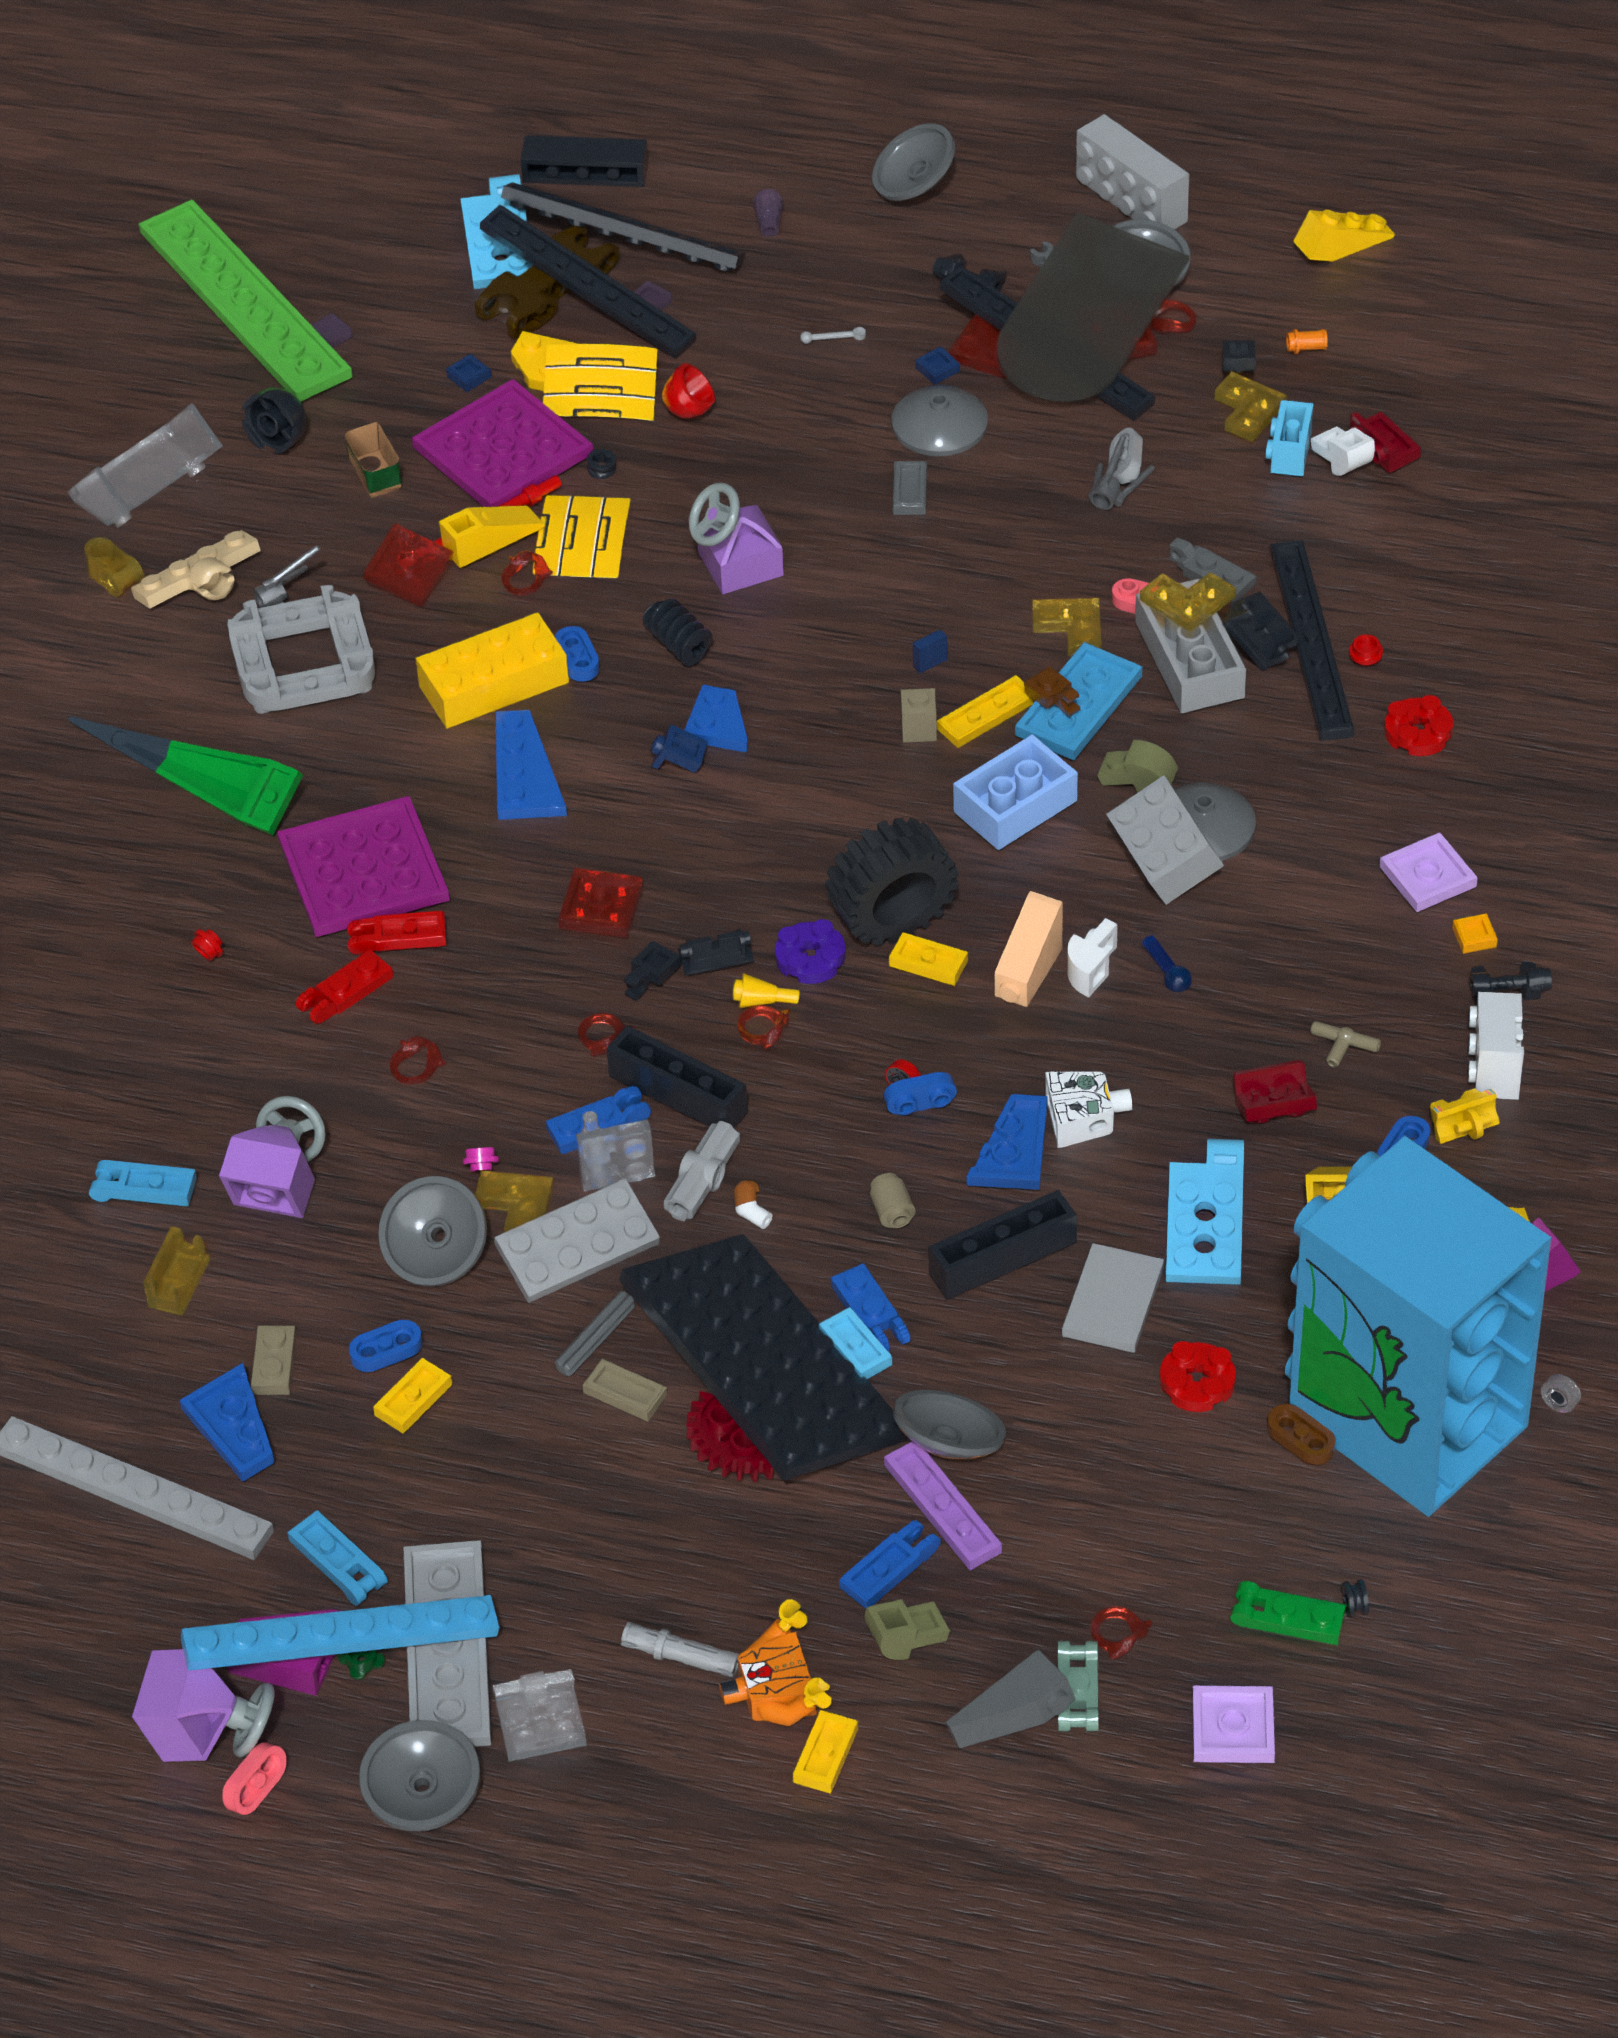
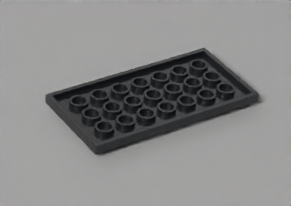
M744 1234L622 1269L619 1281L784 1481L907 1441L908 1437L901 1431L894 1419L893 1409L865 1376L860 1377L856 1373L854 1365L840 1354L835 1348L833 1340L829 1336L824 1335L819 1329L820 1323Z

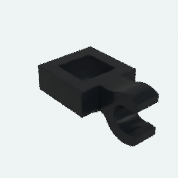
M654 941L649 943L631 961L632 972L624 979V982L630 985V988L625 991V995L638 1001L645 994L650 982L660 986L681 966V956Z

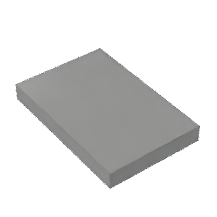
M1092 1243L1062 1328V1336L1135 1353L1164 1269V1259Z

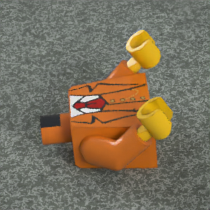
M792 1599L784 1601L779 1608L781 1620L777 1619L753 1644L738 1655L739 1678L719 1682L724 1705L746 1700L753 1720H764L784 1726H791L805 1716L816 1715V1705L822 1709L830 1706L831 1697L824 1692L830 1688V1685L818 1677L811 1679L796 1632L791 1633L790 1630L791 1627L802 1628L807 1623V1615L797 1611L800 1609L801 1604Z

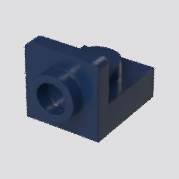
M671 724L663 736L660 734L656 736L652 744L650 753L655 755L651 767L658 769L664 759L696 773L701 766L708 741Z

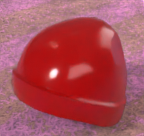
M683 363L675 369L674 373L667 380L663 388L662 400L668 410L674 415L684 419H691L704 414L711 408L715 402V393L709 380L698 368L689 363Z

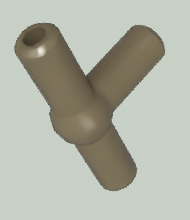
M1315 1021L1310 1028L1312 1035L1335 1041L1326 1058L1327 1064L1331 1067L1339 1066L1349 1046L1375 1053L1379 1051L1381 1046L1380 1039L1356 1033L1349 1027L1339 1028Z

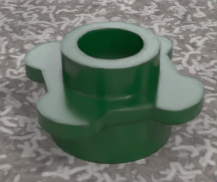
M376 1650L338 1655L339 1663L349 1668L350 1676L355 1680L363 1679L366 1673H369L374 1668L380 1669L385 1664L384 1655L377 1653Z

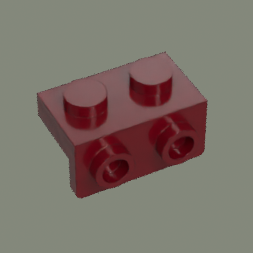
M1382 411L1367 419H1364L1358 412L1350 415V429L1355 427L1374 439L1375 453L1372 460L1374 463L1380 464L1388 473L1420 458L1421 447Z
M1302 1060L1233 1073L1236 1106L1246 1122L1263 1123L1269 1121L1272 1117L1283 1115L1300 1116L1305 1114L1306 1111L1317 1109L1316 1095L1306 1082L1305 1064Z

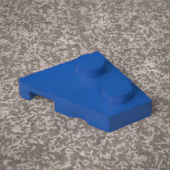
M702 685L684 730L708 741V746L747 753L748 739L735 690Z

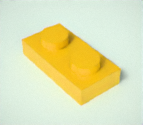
M902 932L889 956L890 967L953 986L956 985L968 962L967 951Z
M422 1358L373 1406L374 1415L404 1434L452 1386L451 1375Z
M820 1710L794 1770L793 1783L831 1794L857 1734L858 1721Z

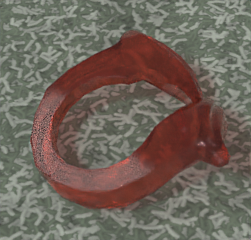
M1158 297L1155 299L1156 301L1150 313L1151 325L1155 331L1188 332L1194 328L1196 314L1189 306L1176 300H1162ZM1178 308L1189 315L1190 321L1178 322L1165 318L1156 319V317L1164 310Z
M524 550L520 551L516 556H509L510 564L504 569L501 579L503 586L511 594L527 595L536 592L543 584L545 578L553 574V571L549 569L541 555ZM529 559H533L535 562L534 583L529 587L520 589L511 586L509 583L510 578L519 572L528 563Z
M764 1005L752 1006L739 1016L737 1022L738 1032L744 1040L762 1045L764 1049H768L780 1038L782 1026H786L789 1022L790 1010H776ZM754 1016L767 1017L776 1024L764 1035H753L745 1029V1023Z
M597 1013L586 1017L578 1027V1038L591 1051V1056H599L607 1052L606 1048L626 1026L613 1014ZM596 1023L609 1024L615 1031L613 1035L602 1038L597 1042L590 1040L586 1035L587 1029Z
M415 1036L407 1041H400L401 1048L390 1059V1071L400 1083L407 1085L420 1084L430 1079L436 1069L445 1065L446 1061L443 1060L435 1043L423 1037ZM422 1046H425L427 1048V1062L424 1073L416 1077H406L400 1074L398 1071L399 1064L413 1056Z
M1113 1606L1103 1609L1093 1618L1090 1627L1091 1636L1094 1641H1097V1645L1110 1653V1659H1117L1127 1654L1133 1648L1136 1639H1143L1147 1635L1152 1621H1142L1125 1607ZM1108 1618H1120L1126 1621L1133 1635L1119 1642H1111L1100 1635L1099 1626Z

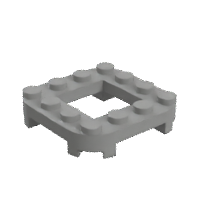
M333 585L320 586L321 596L262 608H257L255 599L243 603L244 609L236 614L233 619H228L230 643L243 694L246 700L253 705L256 712L263 714L270 711L284 710L348 697L358 693H366L372 689V681L375 677L373 648L370 646L360 611V603L355 594L349 596L345 593L334 591ZM330 628L339 664L278 677L275 676L265 640Z

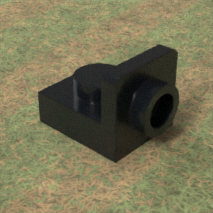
M1223 340L1222 370L1224 372L1236 373L1256 370L1255 340Z

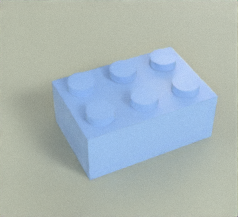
M1032 734L953 783L954 813L997 850H1000L1076 802L1078 772Z

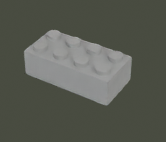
M1105 114L1077 130L1076 178L1082 184L1091 188L1103 199L1112 203L1134 220H1152L1165 224L1174 230L1188 222L1189 173Z
M1200 579L1136 594L1135 623L1180 713L1245 698L1246 668L1225 627L1222 625V621Z

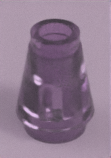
M773 189L759 191L753 200L760 233L766 237L775 236L779 232L784 203L780 194Z

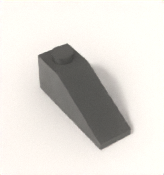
M1036 1650L945 1723L954 1743L959 1748H963L1045 1724L1055 1715L1064 1712L1076 1698L1067 1677L1043 1653Z

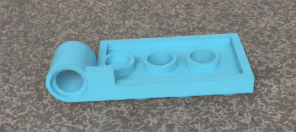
M519 174L488 178L490 195L461 198L474 289L487 288L492 280L505 271H510L519 276L533 266V264L480 230V222L499 204L527 222L525 209L509 205L510 200L501 198L504 185L511 182L521 184ZM501 254L508 256L507 259L502 261L494 259L495 256Z
M1207 1139L1206 1163L1170 1162L1166 1282L1241 1284L1244 1140ZM1208 1209L1215 1214V1217L1209 1221H1202L1195 1214L1199 1210ZM1206 1241L1211 1243L1214 1249L1209 1253H1200L1194 1246L1198 1242Z

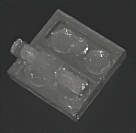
M588 1111L584 1113V1128L580 1134H576L580 1179L583 1191L603 1189L625 1178L627 1182H637L655 1177L652 1136L648 1119L601 1129L598 1126V1118L595 1112Z
M572 1669L544 1674V1671L520 1675V1680L493 1685L494 1699L509 1762L587 1746L574 1689L575 1683Z

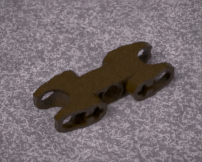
M574 225L551 237L607 275L614 269L620 259L619 247L613 243H604L596 248L586 249V244L589 241L587 236L588 229L586 227ZM609 255L606 262L600 265L604 261V259ZM534 265L519 276L510 271H505L492 280L475 302L476 316L489 320L500 314H510L506 321L507 335L512 338H519L522 331L531 333L550 322L558 310L557 300L571 290ZM492 298H494L490 305L486 308L487 303Z

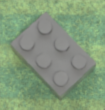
M1164 775L1106 814L1147 880L1166 905L1224 866L1188 808Z

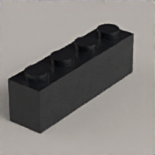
M525 135L520 159L523 183L644 187L648 168L647 139Z
M628 1025L606 1048L610 1077L629 1087L636 1086L641 1093L709 1127L711 1124L724 1121L735 1128L748 1113L746 1084Z
M1056 1190L928 1246L929 1275L946 1300L1077 1243V1214L1062 1193Z

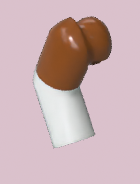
M742 1180L734 1189L736 1212L761 1229H765L772 1220V1213L757 1205L756 1198L758 1195L756 1192L760 1191L758 1184L752 1180Z

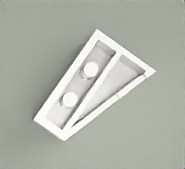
M1478 992L1477 1006H1470L1469 1027L1476 1028V1033L1469 1034V1055H1475V1061H1469L1468 1082L1475 1083V1088L1479 1092L1492 1089L1496 1093L1497 1099L1519 1100L1524 1047H1521V1040H1523V1029H1521L1522 994Z

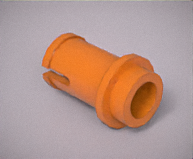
M1293 329L1292 332L1286 333L1288 352L1293 351L1294 354H1299V351L1326 350L1328 341L1325 329L1301 332Z

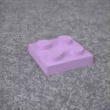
M1440 832L1380 857V868L1416 912L1477 887V876Z
M1193 1686L1194 1762L1274 1763L1273 1686Z

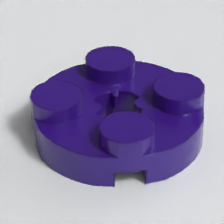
M825 919L784 927L779 931L778 940L775 945L776 965L783 975L788 977L789 973L792 976L798 977V982L816 984L827 981L837 974V968L841 964L844 965L846 960L844 939L833 928V924ZM809 949L816 950L813 956H808L807 952H802Z

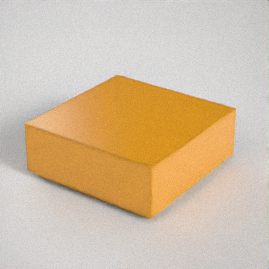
M1487 913L1453 920L1452 929L1463 954L1497 947L1498 939Z

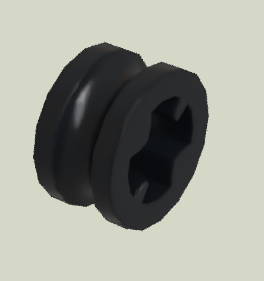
M596 449L589 453L587 457V471L591 477L606 479L615 473L616 456L612 451Z
M1358 1579L1354 1585H1350L1348 1581L1342 1582L1343 1603L1346 1605L1347 1616L1353 1617L1357 1611H1360L1363 1615L1368 1614L1369 1599L1364 1580Z

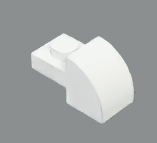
M1336 426L1311 438L1312 450L1330 461L1332 473L1338 476L1371 462L1374 457V439L1355 427L1345 432Z
M1105 918L1096 929L1092 928L1088 932L1085 939L1073 934L1068 943V979L1078 992L1087 997H1090L1109 976V956L1117 948L1116 923Z

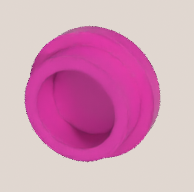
M494 1147L466 1149V1158L462 1159L463 1165H470L471 1172L492 1170V1163L499 1162V1156H495Z

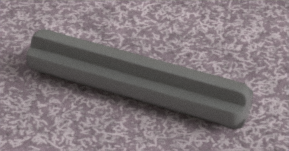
M625 1291L618 1292L555 1360L556 1370L566 1377L571 1376L634 1309L635 1299Z

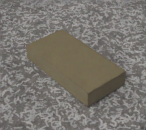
M601 1359L584 1382L583 1393L648 1422L666 1398L667 1387L605 1359Z

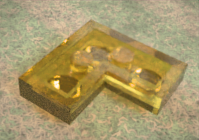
M1231 372L1215 389V400L1235 408L1225 420V430L1251 442L1267 427L1272 418L1278 415L1281 400L1287 401V395L1234 372Z
M1209 572L1189 589L1162 573L1140 590V601L1191 633L1233 600L1236 595V588L1212 572Z
M1099 598L1032 600L1033 633L1067 632L1068 656H1073L1084 642L1102 649Z
M481 1170L475 1196L480 1201L483 1209L508 1211L504 1226L505 1233L548 1213L554 1188L553 1177Z

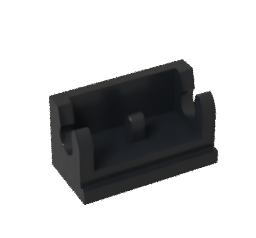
M1261 591L1233 601L1222 623L1261 671L1288 659L1290 655L1284 650L1298 645L1300 637Z

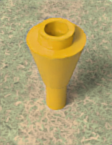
M743 973L741 980L735 979L733 1000L739 1001V1008L773 1004L775 1002L798 1004L799 990L777 988L776 985Z

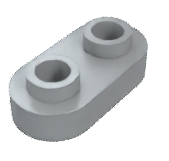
M1132 428L1120 431L1112 440L1109 449L1110 462L1122 434L1126 435L1123 449L1112 474L1120 484L1130 483L1140 474L1143 439Z

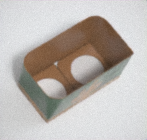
M377 422L348 431L345 434L348 458L369 496L374 498L402 488L399 457L379 423L378 429ZM373 456L380 460L381 465L374 471H366L359 461L364 457Z

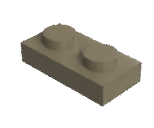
M258 1326L251 1380L253 1395H290L297 1336L295 1326Z

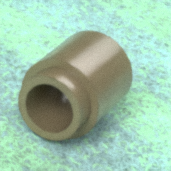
M884 1173L873 1179L870 1185V1197L881 1224L889 1228L906 1226L914 1217L916 1211L904 1181L894 1173Z

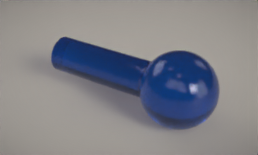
M1154 935L1146 937L1142 944L1165 973V986L1173 992H1183L1189 989L1192 984L1190 971L1184 966L1176 965Z

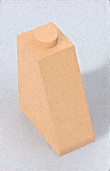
M1032 891L1029 892L995 970L996 997L1025 1007L1029 1005L1062 950V901Z

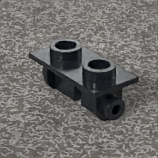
M740 928L737 931L717 935L718 940L712 941L710 936L685 940V944H680L679 948H677L678 954L681 956L685 976L754 962L750 948L751 938L749 931L742 932Z

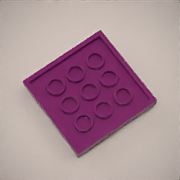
M514 379L412 437V445L415 450L483 507H497L521 494V489L530 484L537 485L554 475L562 473L587 458L589 453L593 451V444Z
M410 796L277 831L279 844L315 938L345 930L352 920L374 918V916L403 914L450 901L449 891Z

